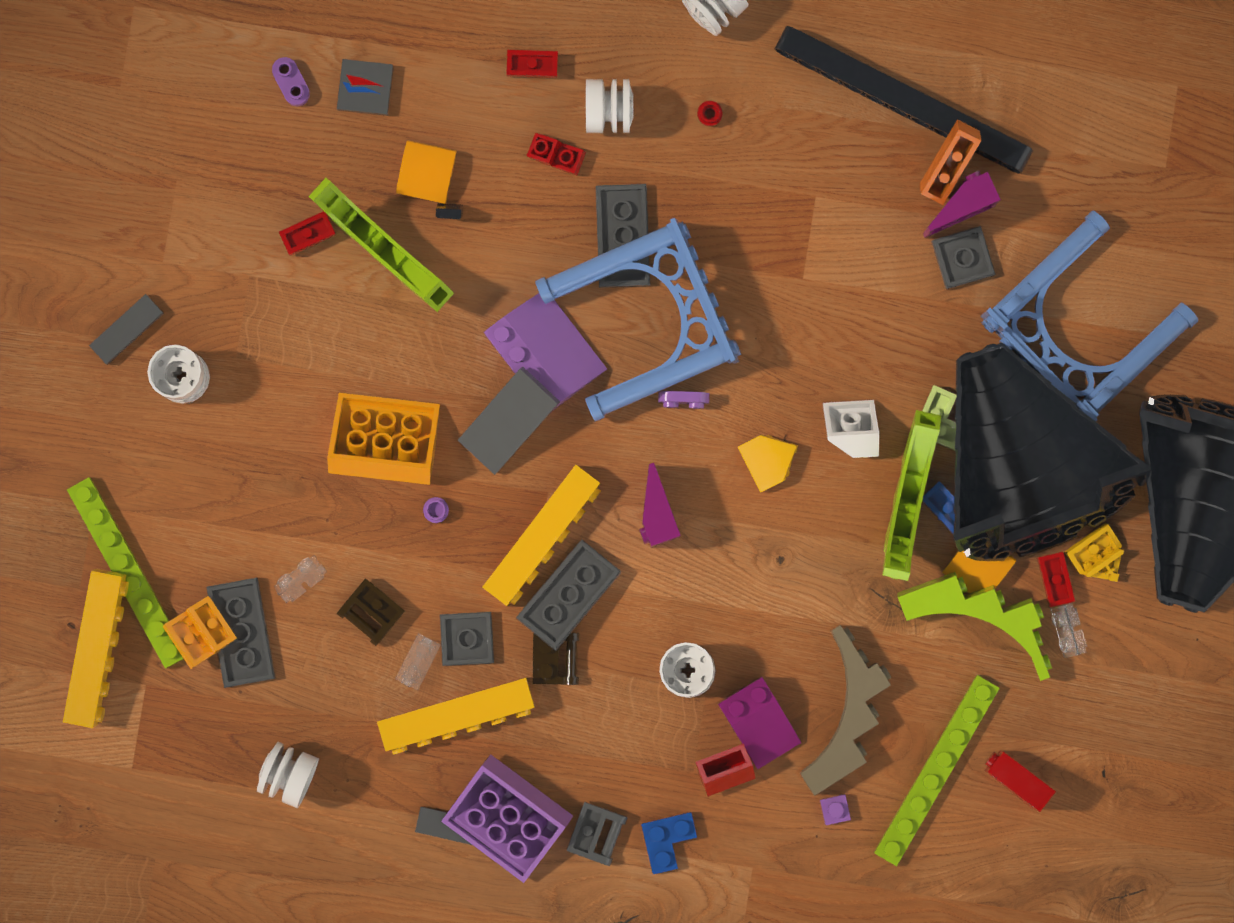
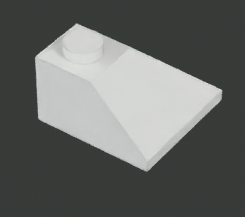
M874 400L823 403L828 441L853 458L879 456V428Z

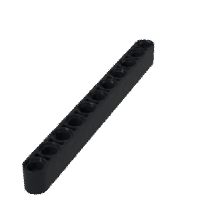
M785 27L774 48L776 52L945 138H947L957 119L979 130L981 135V142L975 153L1012 172L1022 174L1033 152L1027 145L793 27Z

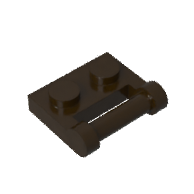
M365 578L339 609L337 615L342 619L345 617L367 635L373 645L377 646L404 614L405 610ZM355 603L382 625L379 631L375 630L351 610Z
M533 633V684L579 685V677H576L579 633H571L565 640L566 677H559V648L555 651Z

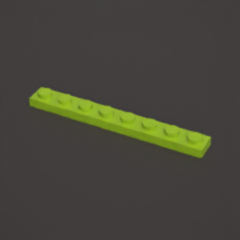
M88 477L70 487L67 491L112 572L126 574L125 581L129 582L126 598L163 666L166 669L183 660L184 658L163 628V625L170 620L92 479Z
M978 675L975 676L874 851L876 855L895 866L898 865L1000 689L999 687Z

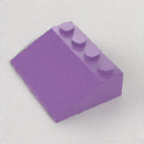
M540 293L484 331L485 336L514 374L521 367H524L560 401L553 411L607 370L556 301L545 304Z
M490 754L441 822L524 883L566 828L573 815Z

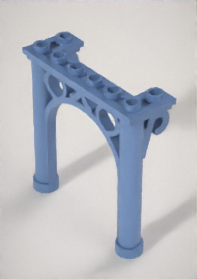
M1092 210L1085 217V221L997 305L992 309L989 308L980 317L983 319L982 325L990 333L995 331L1001 338L999 340L1000 343L1013 350L1029 366L1049 380L1055 388L1074 401L1076 407L1094 421H1097L1098 413L1188 327L1192 328L1199 319L1188 306L1180 303L1173 309V312L1123 359L1107 366H1091L1075 361L1055 345L1046 330L1043 320L1042 306L1044 296L1050 284L1100 236H1103L1110 229L1104 218ZM1037 295L1035 313L1029 311L1020 312ZM1027 317L1036 321L1037 330L1033 337H1025L1018 330L1017 321L1019 318ZM1011 319V324H1010V327H1009V326L1007 325V323H1008L1009 320ZM1040 336L1043 340L1039 343L1042 347L1041 358L1025 344L1033 343ZM1050 351H1051L1052 354H1054L1055 356L1049 357ZM1058 364L1063 367L1066 364L1070 367L1065 369L1060 380L1047 365ZM1071 371L1085 372L1088 385L1084 391H1078L1070 385L1068 376ZM1111 372L1094 388L1093 373ZM1084 396L1085 398H1083L1081 401L1077 398Z
M676 218L670 219L671 223L665 227L547 279L543 277L535 281L542 300L547 304L616 272L632 269L641 270L661 280L676 300L681 317V334L674 353L661 366L585 398L595 422L605 418V415L725 362L734 364L740 362L737 356L741 355L737 342L727 337L726 331L729 330L724 316H718L715 309L719 307L718 301L713 292L708 293L705 284L709 283L704 269L699 270L695 261L699 257L694 246H690L687 240L691 238L690 232L683 221L679 222ZM676 245L678 252L668 247ZM657 253L654 258L653 267L634 263ZM671 254L676 258L679 268L673 276H667L660 272V260L664 255ZM684 269H686L694 289L685 290L679 283L674 285L671 281L680 279L684 274ZM681 295L688 297L685 304ZM699 299L707 320L702 317H693L688 321V315L692 314V304L695 300ZM697 322L702 323L708 333L706 342L700 345L695 344L688 338L691 325ZM715 336L717 344L710 346ZM686 344L693 349L699 350L697 353L678 360Z

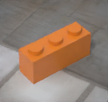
M957 119L920 182V192L922 195L944 205L981 142L979 130Z

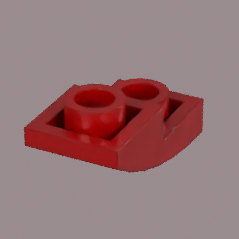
M535 133L527 153L528 158L576 176L586 155V152L582 149L561 143L557 139Z

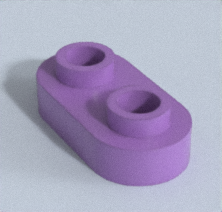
M287 57L277 59L272 66V73L286 101L292 106L304 105L309 100L310 91L296 63ZM288 66L289 71L286 74H282L280 72L281 67ZM299 88L301 90L300 94L293 96V89Z
M659 391L658 402L663 403L664 408H678L679 404H689L691 409H704V404H709L710 393Z

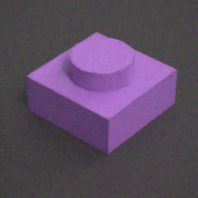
M845 794L820 799L825 825L851 820Z

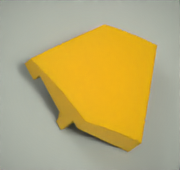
M760 435L738 446L760 493L785 481L786 477L790 474L789 470L794 453H796L798 448L796 444L787 443L770 435Z
M1104 523L1064 551L1079 574L1086 577H1096L1118 582V569L1124 550L1121 549L1122 544L1109 524Z

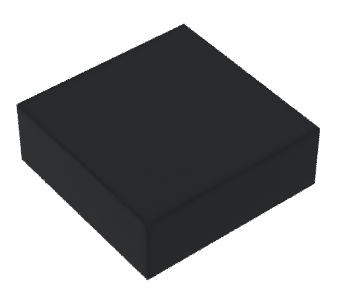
M437 204V218L460 219L463 215V205Z

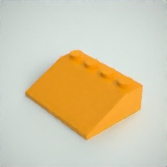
M339 393L327 456L328 473L430 485L440 404Z

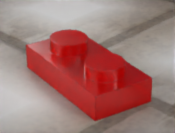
M507 50V77L557 78L558 51Z
M324 211L279 231L290 256L336 235Z
M1059 552L1037 557L1048 606L1054 607L1075 602L1064 553Z

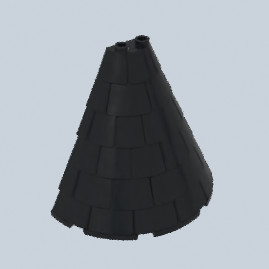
M990 344L984 347L983 350L965 353L956 360V461L953 538L958 551H964L967 558L978 561H1004L1011 553L1016 552L1019 557H1025L1061 545L1078 537L1077 532L1088 524L1089 526L1096 527L1109 519L1136 496L1133 489L1137 484L1139 486L1145 485L1151 472L1149 464H1146L1126 449L1127 446L1076 407L1074 401L1055 388L1049 380L1029 366L1005 344Z
M1164 394L1151 396L1148 402H1142L1139 415L1143 435L1145 463L1149 464L1151 468L1146 483L1149 498L1148 508L1152 530L1151 540L1155 562L1154 574L1157 599L1168 606H1173L1174 604L1183 606L1184 609L1193 613H1198V611L1206 612L1234 583V405L1202 398L1200 403L1197 404L1186 395Z

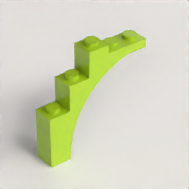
M325 178L309 195V198L348 236L361 245L375 260L388 269L399 281L436 312L454 294L442 280L384 232L330 180Z
M919 410L915 412L902 458L901 474L894 495L892 515L885 536L883 576L906 581L909 579L916 529L928 473L940 432L941 415Z
M956 572L897 593L907 621L925 615L953 613L979 618L999 627L1022 645L1032 657L1040 681L1050 678L1048 670L1053 668L1048 655L1042 656L1039 646H1042L1043 642L1039 631L1033 632V629L1042 626L1040 619L1044 618L1039 603L1034 605L1032 598L1002 608L1006 603L1001 590L996 591L994 585L964 595V592L968 591L963 577H957Z

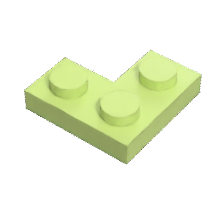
M933 385L922 411L941 415L940 432L936 443L955 451L956 422L947 418L957 395Z

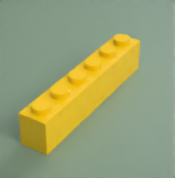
M575 465L482 588L506 606L510 603L515 605L523 595V592L520 590L526 582L531 584L539 574L536 568L541 562L546 564L555 553L551 550L557 541L561 544L568 536L570 531L567 528L571 522L578 523L586 511L582 508L589 500L593 503L600 494L601 490L598 489L600 482Z
M101 569L91 571L63 717L64 723L94 728L98 725V722L101 723L103 721L105 708L101 706L103 697H107L110 683L106 682L108 672H112L114 666V657H111L112 648L117 646L119 640V632H116L117 622L122 621L124 613L121 601L122 596L126 597L129 582L125 581L126 574Z
M523 678L377 721L385 751L392 750L393 754L407 751L406 745L417 743V747L431 744V738L441 735L442 740L457 736L456 731L466 728L468 733L482 729L481 723L491 721L492 725L507 721L505 716L515 714L516 718L531 714L530 709L535 708L528 680Z

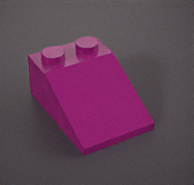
M977 171L965 177L966 179L962 181V186L924 231L923 235L925 238L997 205L1001 199L988 172L981 174L980 171Z
M654 463L649 464L642 520L643 528L639 529L644 544L649 543L651 548L681 536Z
M763 677L756 679L717 703L737 737L744 744L748 755L757 769H760L801 743Z

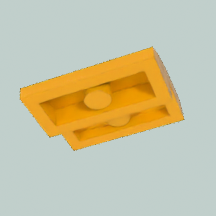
M407 140L396 193L445 204L447 202L457 151Z
M958 551L942 573L947 575L956 572L958 578L963 577L967 592L972 593L992 585L996 588L1015 564L1016 559L1010 555L1004 561H978L967 558L964 551Z
M209 596L163 625L164 630L190 669L237 639Z

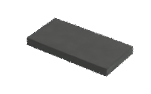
M646 184L596 186L598 256L648 234ZM649 256L634 263L649 266ZM633 269L619 271L600 279L599 288L650 286V273Z
M521 367L458 441L495 475L560 401L524 367Z
M581 540L518 614L516 619L556 651L618 578L621 571Z
M258 578L206 587L208 596L237 637L235 641L218 652L224 688L275 679Z

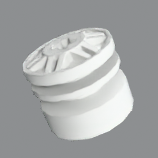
M682 0L691 17L701 27L715 36L722 32L720 25L723 27L729 25V21L724 14L725 12L737 18L749 5L747 0Z
M586 79V133H603L605 122H611L613 133H617V122H623V133H630V126L633 120V92L629 79H623V91H617V79L612 80L610 91H605L603 79Z
M180 345L165 346L157 351L151 358L147 371L149 382L156 392L172 402L181 404L194 402L200 398L208 388L210 380L209 368L203 358L187 347ZM182 371L187 374L181 380L177 379V375H181Z
M686 642L674 645L666 651L661 659L659 670L661 680L666 688L680 697L687 698L700 696L706 692L714 681L716 671L714 661L705 649L697 644ZM688 663L692 668H695V673H691L690 678H687L686 674L681 672Z
M277 742L272 751L268 753L262 765L257 792L264 794L270 784L269 797L273 798L278 790L282 789L284 790L282 802L299 808L312 781L319 758L302 752L297 761L292 760L294 748L289 747L285 755L282 756L284 744Z

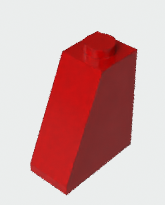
M999 751L998 754L993 752L985 762L988 766L984 770L1038 812H1041L1056 792L1003 751Z

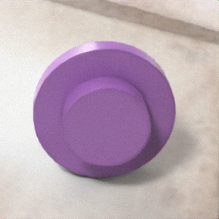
M438 497L427 500L423 507L425 518L432 523L444 521L449 513L447 503Z

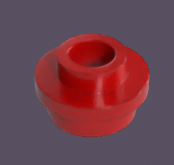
M715 101L703 102L697 111L699 121L705 126L717 125L723 115L721 106ZM707 110L714 111L715 116L713 118H707L705 112Z

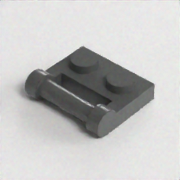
M584 801L567 851L610 866L613 860L611 855L622 825L626 824L628 817ZM605 819H609L613 822L603 850L599 854L594 852Z

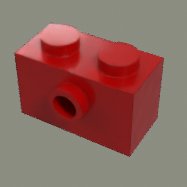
M744 744L695 762L707 797L756 779L753 764Z

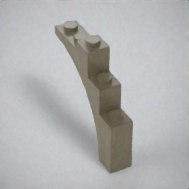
M841 625L832 629L831 633L839 647L845 667L846 695L844 710L838 728L827 747L815 761L799 772L814 796L867 763L864 758L867 755L865 749L860 742L855 744L853 740L879 724L876 720L879 717L878 712L872 703L867 705L866 701L891 686L888 680L892 677L885 666L879 667L877 663H874L867 667L868 658L862 649L856 650L852 644L855 638L847 627L843 629Z

